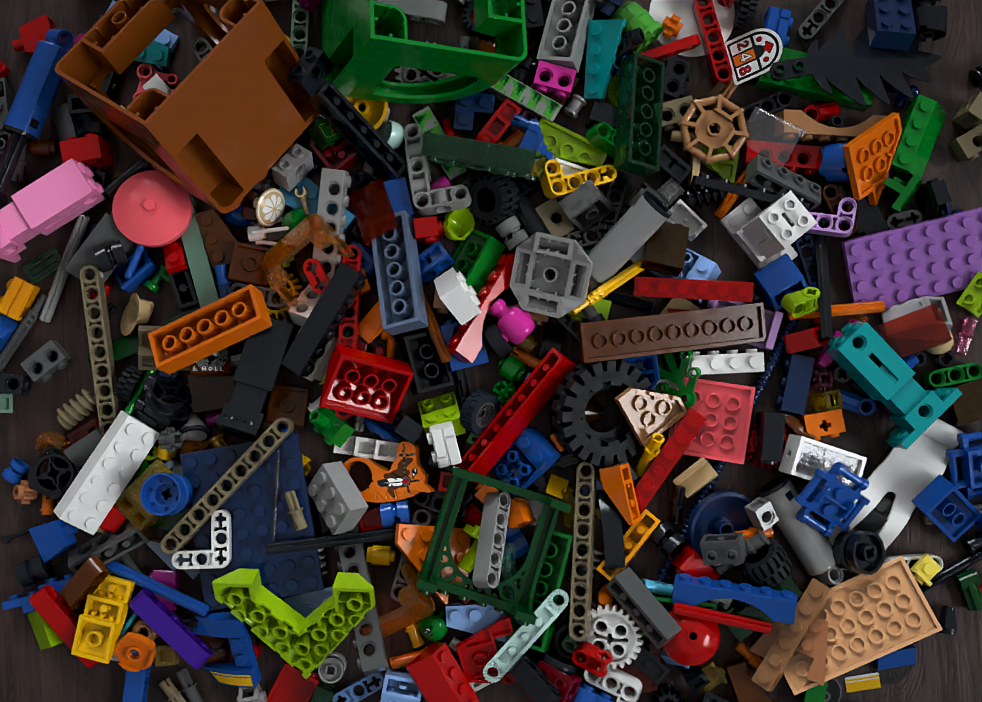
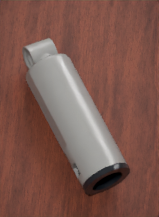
M645 191L587 254L593 262L587 293L598 282L604 284L610 280L672 215L668 207L651 192Z
M782 476L763 486L757 492L758 496L771 502L779 519L776 522L777 526L808 575L815 576L816 580L826 586L840 584L844 578L843 571L835 565L833 548L827 538L816 528L796 519V514L802 505L794 500L798 492L789 478Z

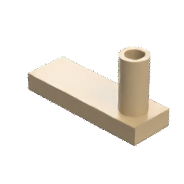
M672 130L670 141L683 142L681 131ZM694 131L689 132L690 140L692 142L696 139L694 136ZM697 143L694 145V147L702 151L701 144ZM692 154L690 157V167L693 170L688 176V187H696V184L691 183L693 176H699L701 160Z

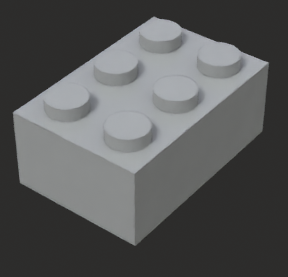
M342 461L322 464L307 487L309 495L333 535L351 532L369 507Z

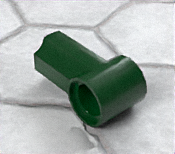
M971 569L954 575V583L962 593L967 610H981L982 594L979 588L981 581L977 572Z

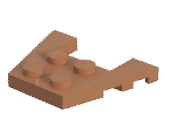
M816 617L796 650L814 658L806 678L824 686L828 622ZM775 621L772 624L771 632L769 634L764 633L750 648V651L765 658L785 623Z

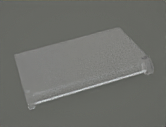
M756 107L746 124L749 138L745 140L743 145L784 166L799 138L805 135V130L760 107Z

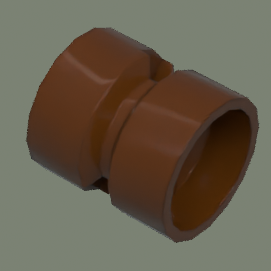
M251 189L243 198L246 204L242 205V217L257 220L253 201L255 198L260 197L264 190Z

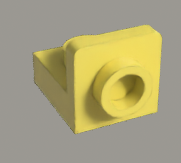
M925 553L910 568V571L918 584L931 586L933 583L930 580L942 567Z

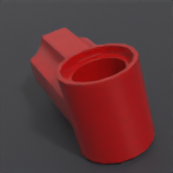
M836 102L817 106L809 105L802 110L805 113H809L812 119L818 123L828 121L831 116L839 115L840 112Z

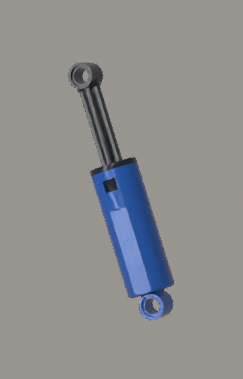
M50 29L46 33V41H38L3 124L2 130L11 134L0 160V209L8 203V196L5 192L26 141L37 144L63 80L55 72V66L68 52L66 49L71 48L73 45V35L68 30Z

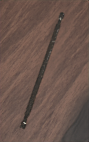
M281 449L276 450L277 459L275 468L271 543L275 542L280 469L279 457Z

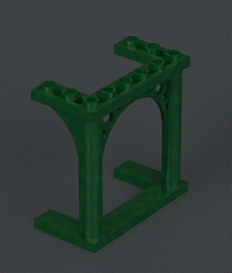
M452 465L450 470L451 478L421 570L417 572L415 578V586L419 589L418 592L425 595H430V593L436 594V591L444 595L449 593L456 594V598L463 601L471 599L475 600L476 605L482 607L490 605L494 606L495 611L501 613L509 611L518 624L524 626L529 624L535 625L537 616L533 612L532 606L538 579L560 510L570 513L572 505L562 500ZM468 481H475L543 503L525 562L512 577L499 582L496 589H498L500 597L494 592L491 594V589L493 588L473 589V580L458 569L451 555L450 538ZM443 555L448 557V562L439 564L440 560L443 561ZM444 567H452L454 571L451 576L447 578L440 576V571ZM456 576L462 578L461 583H458V581H450H452ZM515 579H521L518 583L520 585L519 589L513 583ZM505 585L513 588L514 595L510 599L503 595V587Z

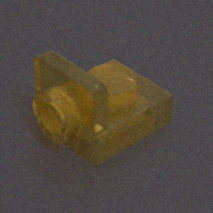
M712 662L702 669L710 681L709 684L703 687L705 691L709 692L720 683L726 684L728 682L725 678L727 673L721 665L717 667Z

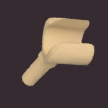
M303 187L304 193L299 195V191L296 188L294 193L301 200L306 215L310 213L306 198L309 193Z

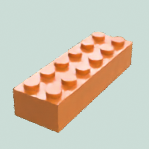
M250 284L148 333L156 368L170 375L271 327L272 322L263 293Z

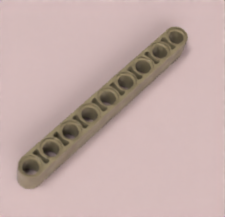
M88 265L80 270V283L101 434L104 436L108 430V424L114 422L121 409L119 398L114 395L117 379L103 273L100 267ZM90 269L95 272L93 279H90L87 275ZM92 288H94L98 293L97 298L95 299L92 298L90 295V291ZM94 308L100 311L99 318L93 316ZM97 327L101 328L103 332L102 337H98L95 334ZM99 347L104 348V356L98 354ZM101 366L107 368V375H103L100 372ZM104 385L110 388L109 395L103 392ZM106 404L112 407V413H108L105 410Z
M279 418L272 423L162 539L160 546L163 552L172 554L183 548L212 517V514L221 508L292 433L294 429L292 420L289 418ZM282 421L288 424L286 432H282L279 429V424ZM267 436H271L274 439V444L271 447L265 443ZM254 450L260 453L258 461L252 459L251 455ZM240 465H243L246 468V474L244 476H241L238 473V467ZM225 480L231 481V490L225 489ZM212 494L218 497L217 505L210 502ZM198 509L204 512L203 519L197 517L196 512ZM184 524L190 527L189 534L183 532L182 527ZM170 539L176 542L175 549L169 546L168 542Z
M588 462L580 463L576 474L569 635L576 641L584 640L589 636L591 624L597 468ZM586 466H590L591 474L585 477L583 469ZM585 486H589L591 490L588 496L582 494V489ZM587 505L590 509L589 514L583 516L581 508ZM583 525H586L589 529L586 536L580 533V528ZM582 545L588 548L585 556L579 553V548ZM580 565H584L587 568V573L584 576H581L578 572ZM579 585H583L586 588L584 596H580L577 592ZM579 605L585 609L583 616H579L576 612ZM578 625L584 629L582 637L578 636L575 632Z

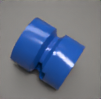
M408 499L396 501L395 504L392 502L380 503L383 528L395 527L397 523L411 524Z

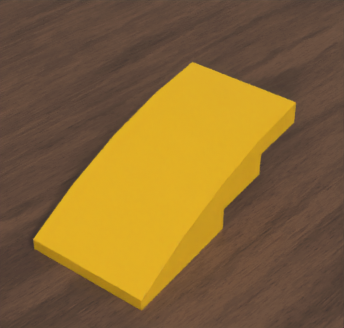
M108 575L94 593L87 595L84 614L79 615L71 651L72 655L105 664L110 662L129 609L135 585L134 581Z

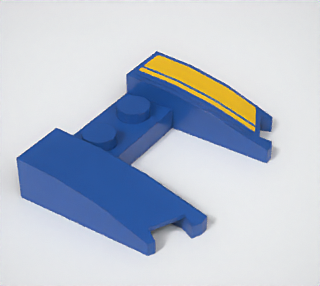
M230 612L208 613L207 616L197 614L195 618L198 620V624L193 627V634L228 638L235 661L205 663L203 668L212 674L215 682L228 686L256 688L262 677L246 622H241Z

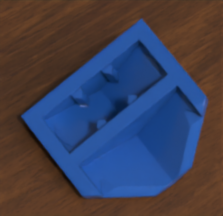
M657 354L626 358L627 363L638 368L642 372L641 375L647 377L651 383L647 387L648 389H652L660 380Z

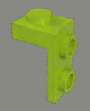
M466 524L463 528L464 532L475 539L458 565L468 573H471L474 569L480 527L476 524L474 527Z

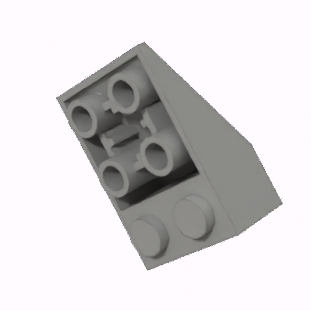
M923 296L898 303L880 312L887 338L945 341L953 325L944 297Z

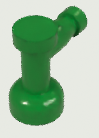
M162 264L159 266L160 269L153 279L146 280L143 284L155 293L158 292V284L162 279L170 283L166 267Z

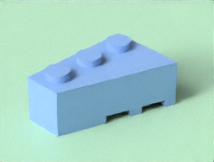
M469 601L467 604L465 602H448L445 606L446 626L473 634L505 616V613L495 611L494 606L487 605L482 607L476 605L475 601ZM506 636L494 638L506 643Z

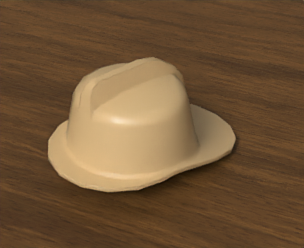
M137 293L131 295L120 322L121 333L124 336L130 335L136 325L146 324L149 321L154 308L153 302L139 298Z

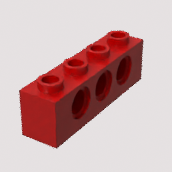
M747 140L743 144L741 167H746L757 154L764 153L771 161L786 167L794 173L804 172V175L813 176L819 172V167L822 164V147ZM779 155H783L785 157V163L779 160ZM798 156L804 159V164L798 162Z

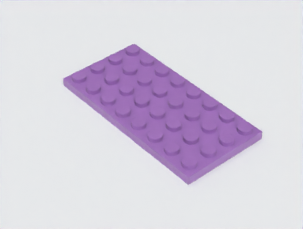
M982 207L841 241L851 302L884 301L885 309H888L898 303L923 296L936 297L966 289L977 272H982Z

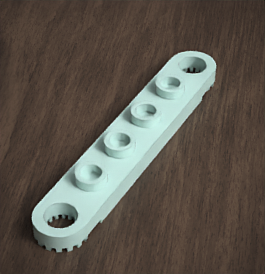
M556 589L552 591L534 611L537 616L535 625H521L490 659L483 669L485 680L491 683L499 681L567 607L569 596L564 590ZM558 594L564 597L562 605L554 603L553 597ZM489 668H497L498 675L496 677L490 676L488 673Z

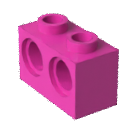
M539 60L533 88L540 93L546 94L549 92L558 98H569L577 70ZM546 75L550 80L543 82L540 80V77ZM565 80L568 86L562 87L558 82Z

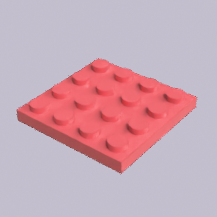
M689 377L684 378L686 386L689 381ZM697 379L694 388L697 400L694 406L690 408H693L708 420L684 455L744 464L756 387ZM685 395L684 398H685V401L687 402V401H688V397ZM684 416L681 419H679L676 423H674L672 426H670L668 439L675 431L679 423L682 421Z

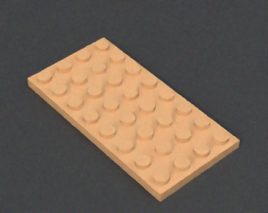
M903 556L882 564L881 568L872 575L860 574L831 587L834 591L824 608L817 615L818 618L828 622L825 682L943 630ZM769 616L761 619L772 624L775 622ZM797 650L794 651L783 673L794 696L819 685L806 678L814 658Z

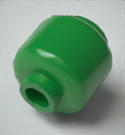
M513 355L507 358L503 357L498 363L499 375L510 383H520L527 373L525 362Z

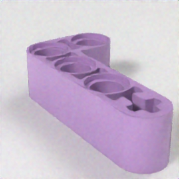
M849 197L842 199L838 206L837 215L809 212L817 221V224L806 233L841 238L848 237L853 231L857 209L856 201ZM844 205H851L853 210L845 212L842 210V207ZM821 221H827L830 225L827 228H821L818 224ZM846 223L850 228L847 231H842L838 226Z

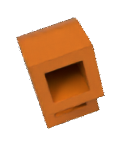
M511 498L508 519L509 529L523 528L535 522L528 502L522 498Z

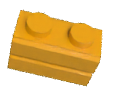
M14 276L7 282L6 293L0 297V312L14 320L22 321L41 288L23 278Z

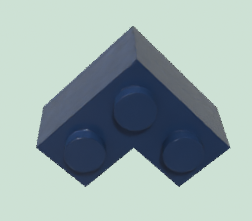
M477 93L469 97L457 99L453 126L454 134L473 136L474 118L490 119L494 114L495 95Z

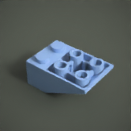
M686 248L683 270L678 277L648 270L657 277L716 280L721 273L717 263ZM694 299L695 301H697V302H699V303H701V302L703 301V300H700V299Z
M392 669L386 671L380 702H421L422 694L409 673Z

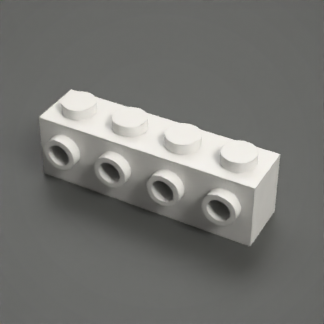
M746 349V353H738V350H726L727 354H719V351H707V355L693 352V358L689 362L687 372L691 367H698L701 370V375L764 372V352H758L757 349ZM693 370L692 374L696 375V371Z

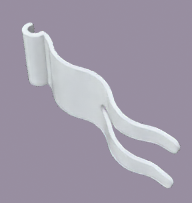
M937 419L908 449L893 447L885 460L868 477L869 486L866 490H862L861 494L867 497L870 502L861 509L849 525V529H852L877 506L887 492H893L895 499L887 518L888 521L883 525L878 534L886 550L902 531L916 506L911 501L939 474L943 475L948 464L945 450L954 449L958 446L957 434L963 433V431ZM836 525L833 528V533L828 537V541L832 546L837 535L843 531Z

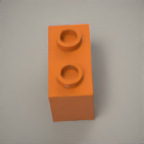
M832 409L798 416L805 428L804 431L815 436V441L822 440L821 436L828 435V438L839 437L840 433L846 432L842 409ZM822 423H825V426H824V427H822V428L819 427V425H821Z

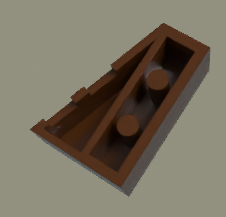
M215 209L195 214L211 268L215 270L214 266L226 264V268L229 267L234 241H240Z

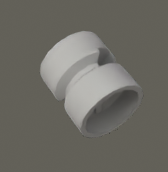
M516 215L508 218L495 228L499 236L505 238L504 243L509 251L516 249L517 246L530 238L526 230L520 228L521 223Z
M338 652L328 654L318 667L319 677L326 683L339 681L347 667L345 657Z

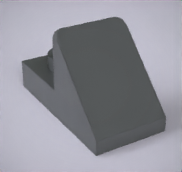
M883 497L877 506L856 526L864 531L876 532L888 521L884 517L893 502Z

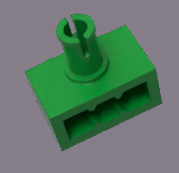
M319 407L318 410L312 411L309 415V421L314 425L312 429L319 435L323 434L324 437L322 439L330 446L334 444L341 448L355 431L344 419L336 416L335 410Z

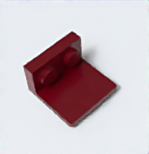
M539 661L538 667L562 694L559 702H573L582 678L577 675H567L546 662ZM526 692L525 698L534 702V700Z

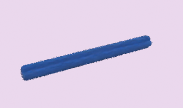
M113 560L106 566L109 572L124 579L134 581L135 584L201 616H207L210 611L209 605Z

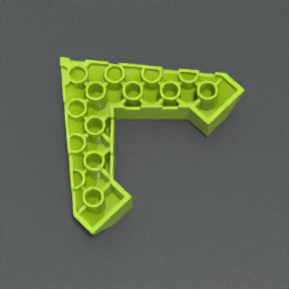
M239 568L212 582L215 599L220 604L225 603L231 609L230 613L241 622L245 621L251 626V631L273 651L279 653L280 657L290 666H296L306 680L311 675V672L318 668L326 659L327 655L331 654L345 639L349 631L356 627L364 618V615L375 606L374 587L358 573L338 572L332 587L333 595L306 618L262 586L259 569Z

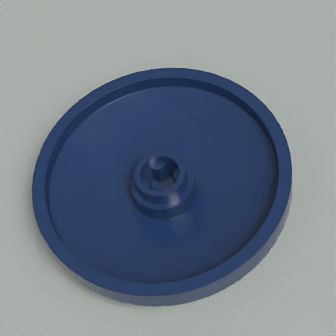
M730 490L718 491L705 497L695 507L688 522L687 537L690 547L702 557L700 542L703 535L733 533V531L747 530L749 527H753L744 508L752 501L741 493Z

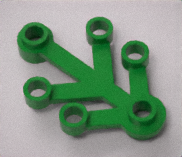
M691 350L680 352L681 363L679 368L673 354L664 353L671 372L662 369L658 365L660 377L676 383L679 390L669 387L666 382H661L656 386L657 392L680 397L685 408L694 406L697 400L694 388L697 379L701 376V370L698 367H691L687 372L689 362L693 358V352ZM685 352L688 353V358L685 357ZM693 370L696 371V376H693ZM686 372H687L688 377H689V381H688V383H687V386L685 385V382H684V378H685ZM662 385H663L664 388H665L664 391L661 390V386H662ZM685 395L688 397V401H687V402L685 401V398H684Z

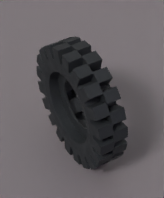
M619 360L591 362L589 364L581 362L575 366L576 373L569 371L563 378L567 384L565 386L559 384L555 392L560 395V399L553 400L551 409L557 411V415L551 416L552 426L558 428L554 433L557 439L563 442L562 446L564 449L581 460L597 466L599 464L602 466H613V462L621 464L627 461L626 454L633 457L640 451L637 447L639 442L622 413L619 422L613 429L607 432L592 430L585 418L587 403L594 394L603 390L612 391L617 396L628 387L653 392L654 390L647 388L651 385L647 377L642 376V372L629 363Z

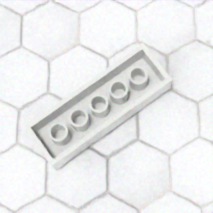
M121 410L53 512L59 519L94 535L157 441L160 433Z

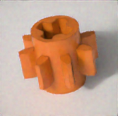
M675 14L671 18L666 16L662 23V36L669 40L672 36L677 37L683 24L679 23L681 17Z

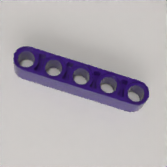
M142 588L130 601V608L193 668L200 669L213 655V652L208 650L211 648L196 634H193L192 630L185 623H182L151 591Z

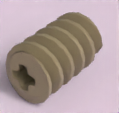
M82 389L83 396L75 394L77 401L70 398L69 402L71 405L69 406L64 403V411L57 408L59 414L57 419L64 428L71 430L72 425L76 426L78 424V420H84V416H89L90 411L97 409L96 396L90 391Z

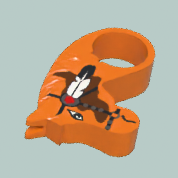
M404 441L398 445V458L393 462L390 470L371 458L354 457L344 462L343 465L348 473L351 467L359 461L364 462L370 468L373 482H371L369 488L360 491L366 502H392L411 498L421 492L430 493L435 491L428 484L429 474H426L425 470L421 467L420 448L415 442L412 444L409 441Z

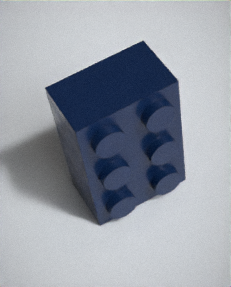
M868 0L865 5L869 46L871 48L908 51L916 36L911 0Z

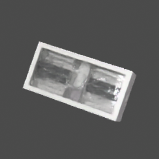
M789 434L778 471L810 481L816 474L815 470L818 467L828 472L836 462H840L847 470L861 478L867 458L803 436ZM842 475L837 476L838 479L851 487L855 484Z

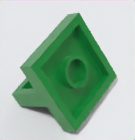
M914 174L906 185V182L896 176L893 179L888 177L884 184L900 193L892 208L902 212L924 179Z

